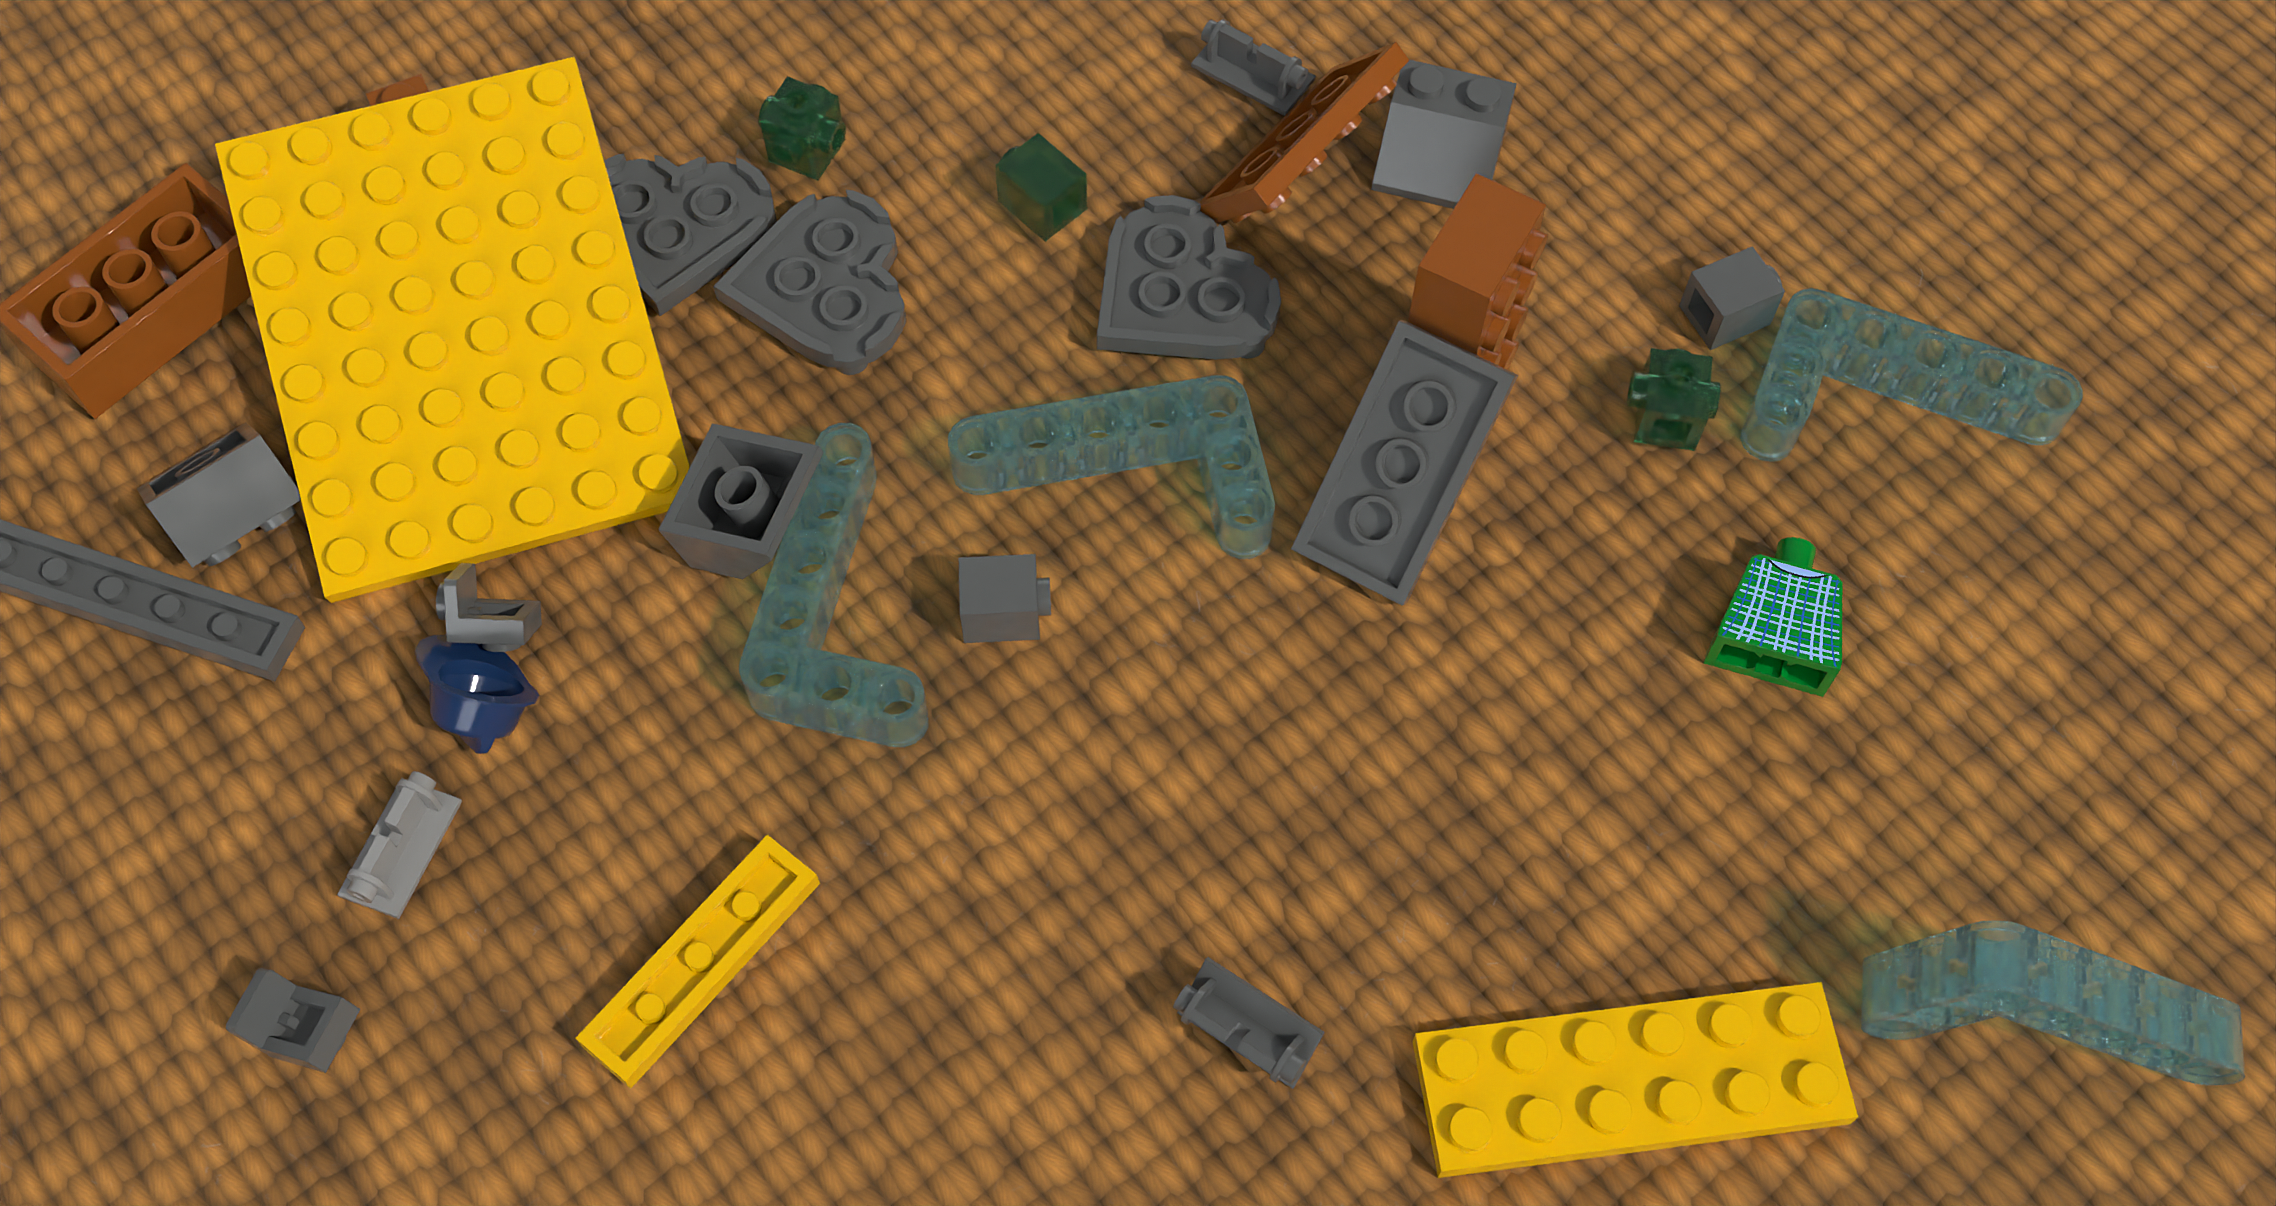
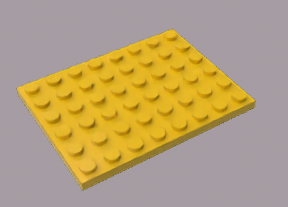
M575 57L215 144L324 597L330 603L451 571L461 563L477 564L668 512L690 465Z

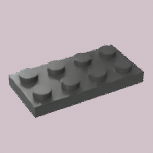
M1399 320L1291 549L1402 606L1405 605L1419 580L1518 375L1407 321Z

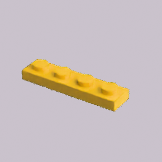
M766 835L575 1039L581 1047L631 1089L818 887L820 882L817 874L769 835Z

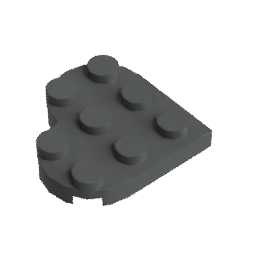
M617 154L604 160L643 300L659 316L665 314L737 263L777 222L770 184L762 172L747 161L736 158V164L728 162L707 164L706 157H698L678 167L658 155H654L655 162L646 159L626 161L624 154Z
M846 190L847 197L830 196L817 201L815 194H812L791 207L713 287L718 301L807 359L827 367H835L843 374L855 375L862 372L868 363L877 360L892 349L906 324L905 305L899 293L898 283L888 272L898 254L896 236L891 227L888 212L873 198L854 190Z
M1175 195L1149 197L1144 200V207L1130 212L1124 220L1120 216L1115 221L1109 237L1097 329V349L1215 360L1240 357L1245 359L1255 358L1264 351L1265 342L1274 334L1280 316L1281 297L1279 283L1275 277L1271 280L1266 271L1254 264V256L1246 252L1227 248L1224 228L1221 224L1217 227L1212 218L1200 211L1201 204L1197 201Z

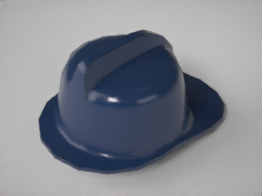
M446 634L432 635L422 639L415 648L414 652L417 662L429 680L430 713L434 723L442 729L460 736L477 754H486L491 749L495 739L510 736L517 727L525 706L535 704L539 699L540 695L537 690L528 682L518 665L505 652L484 650L482 644L447 642Z

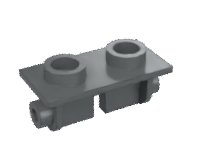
M1211 19L1207 22L1202 31L1201 40L1208 44L1191 63V67L1284 116L1293 108L1316 78L1315 75L1308 72L1307 68L1302 66L1300 58L1296 56L1291 58L1264 43L1260 47L1253 43V37L1231 27L1230 22L1225 19L1219 22Z
M1209 957L1202 964L1192 986L1187 984L1173 1005V1008L1178 1010L1177 1014L1182 1016L1181 1022L1186 1025L1193 1023L1271 1074L1270 1080L1275 1083L1280 1080L1292 1089L1299 1081L1325 1033Z

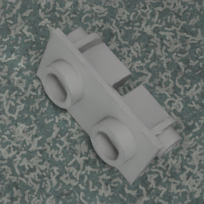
M412 771L408 780L401 778L337 895L340 898L399 919L459 809L462 800L435 790L436 782L425 774Z

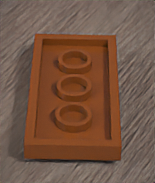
M1397 42L1332 67L1199 202L1201 204L1200 211L1212 218L1215 223L1230 219L1235 224L1247 218L1254 211L1261 210L1263 214H1267L1282 205L1292 194L1288 186L1297 176L1303 177L1309 174L1327 158V153L1324 151L1325 147L1333 139L1339 140L1352 132L1362 121L1359 112L1367 104L1371 105L1378 102L1395 88L1397 82L1393 77L1409 62L1408 57Z

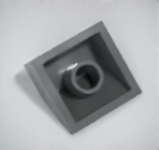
M1409 60L1400 70L1392 97L1371 190L1454 209L1476 173L1493 180L1517 83Z
M246 422L137 488L146 506L192 568L203 561L210 567L229 558L241 548L242 545L238 541L239 538L259 526L264 532L280 526L296 514L297 511L293 505L301 500L298 488L261 435Z
M712 423L658 530L690 567L743 580L772 561L824 452L819 445Z

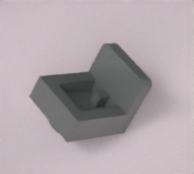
M461 563L438 587L436 611L440 620H446L447 642L479 643L487 651L507 652L525 645L542 625L541 601L478 598L476 566L473 563Z
M259 968L229 1018L226 1030L272 1058L326 1073L335 1055L343 1046L347 1033L356 1019L360 1008L342 997L297 986L273 970Z

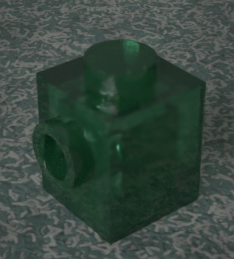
M1039 133L1023 145L1009 149L1002 156L999 163L995 165L998 202L1045 242L1087 210V174Z

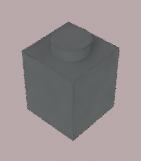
M1752 246L1692 271L1679 307L1708 348L1712 350L1771 325L1785 290L1782 287L1776 270L1772 266L1766 265Z
M1036 554L959 558L960 619L964 643L1040 640L1039 616H1051L1050 577L1037 578Z

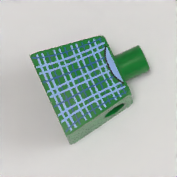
M1787 537L1778 542L1775 558L1761 554L1752 555L1707 650L1703 664L1824 697L1841 670L1843 582L1835 574L1813 569L1816 547L1811 542L1802 538Z

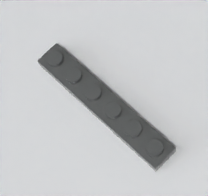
M0 520L1 592L274 682L305 629L304 624L297 615Z

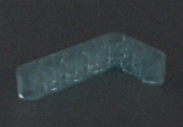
M1810 288L1795 293L1787 304L1767 353L1741 429L1740 438L1743 447L1749 454L1759 460L1772 462L1787 457L1793 450L1810 416L1823 376L2027 444L2038 446L2049 444L2057 439L2083 399V390L2079 381L2071 373L2061 368L1830 292ZM1769 420L1775 421L1781 425L1775 424Z
M1214 375L970 416L956 423L948 435L952 477L955 484L961 490L972 495H985L1197 458L1216 539L1221 549L1235 558L1251 559L1261 555L1268 548L1272 538L1275 501L1248 396L1242 384L1236 379L1225 375ZM1214 412H1222L1229 416L1214 417L1209 414ZM1155 422H1162L1168 424L1169 426L1163 428H1155L1150 426L1149 424ZM1095 432H1103L1109 436L1093 438L1088 435ZM1033 443L1048 444V446L1043 448L1028 447ZM974 453L988 454L986 457L980 459H971L967 457ZM1227 463H1234L1242 466L1243 468L1238 470H1228L1226 468H1223L1221 465ZM1249 516L1256 519L1257 522L1242 524L1233 518Z
M837 423L822 431L815 442V445H819L824 453L780 543L740 659L739 673L751 708L761 717L886 746L906 747L920 740L929 727L927 701L920 678L914 672L902 667L821 650L877 481L876 465L868 433L860 426L852 423ZM846 459L857 460L846 466L836 465ZM828 511L840 512L835 517L829 519L817 518L822 513ZM810 564L822 565L816 572L809 574L799 572L804 566ZM793 618L805 620L804 623L793 629L779 628L785 621ZM773 674L786 676L778 685L772 687L759 685L767 676ZM836 687L849 690L844 697L834 701L821 698L825 692ZM896 701H906L912 704L911 708L901 714H888L883 711L890 703Z
M2007 921L1971 923L1864 958L1862 962L1861 1029L1871 1036L1893 1040H1908L1999 1016L2186 1082L2202 1085H2227L2240 1082L2245 1078L2242 1016L2239 1005L2021 924Z

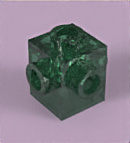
M787 76L775 95L768 96L761 106L758 124L762 130L768 161L819 181L846 140V125L842 122L838 96L820 85L806 84Z
M1650 349L1643 371L1633 370L1628 387L1627 407L1637 408L1634 442L1691 451L1696 450L1708 418L1714 419L1720 400L1721 384L1720 382L1711 381L1713 357L1692 354L1683 349Z

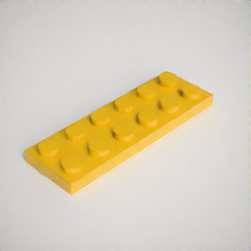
M1822 982L1415 1033L1412 1041L1438 1178L1849 1125L1858 1118Z

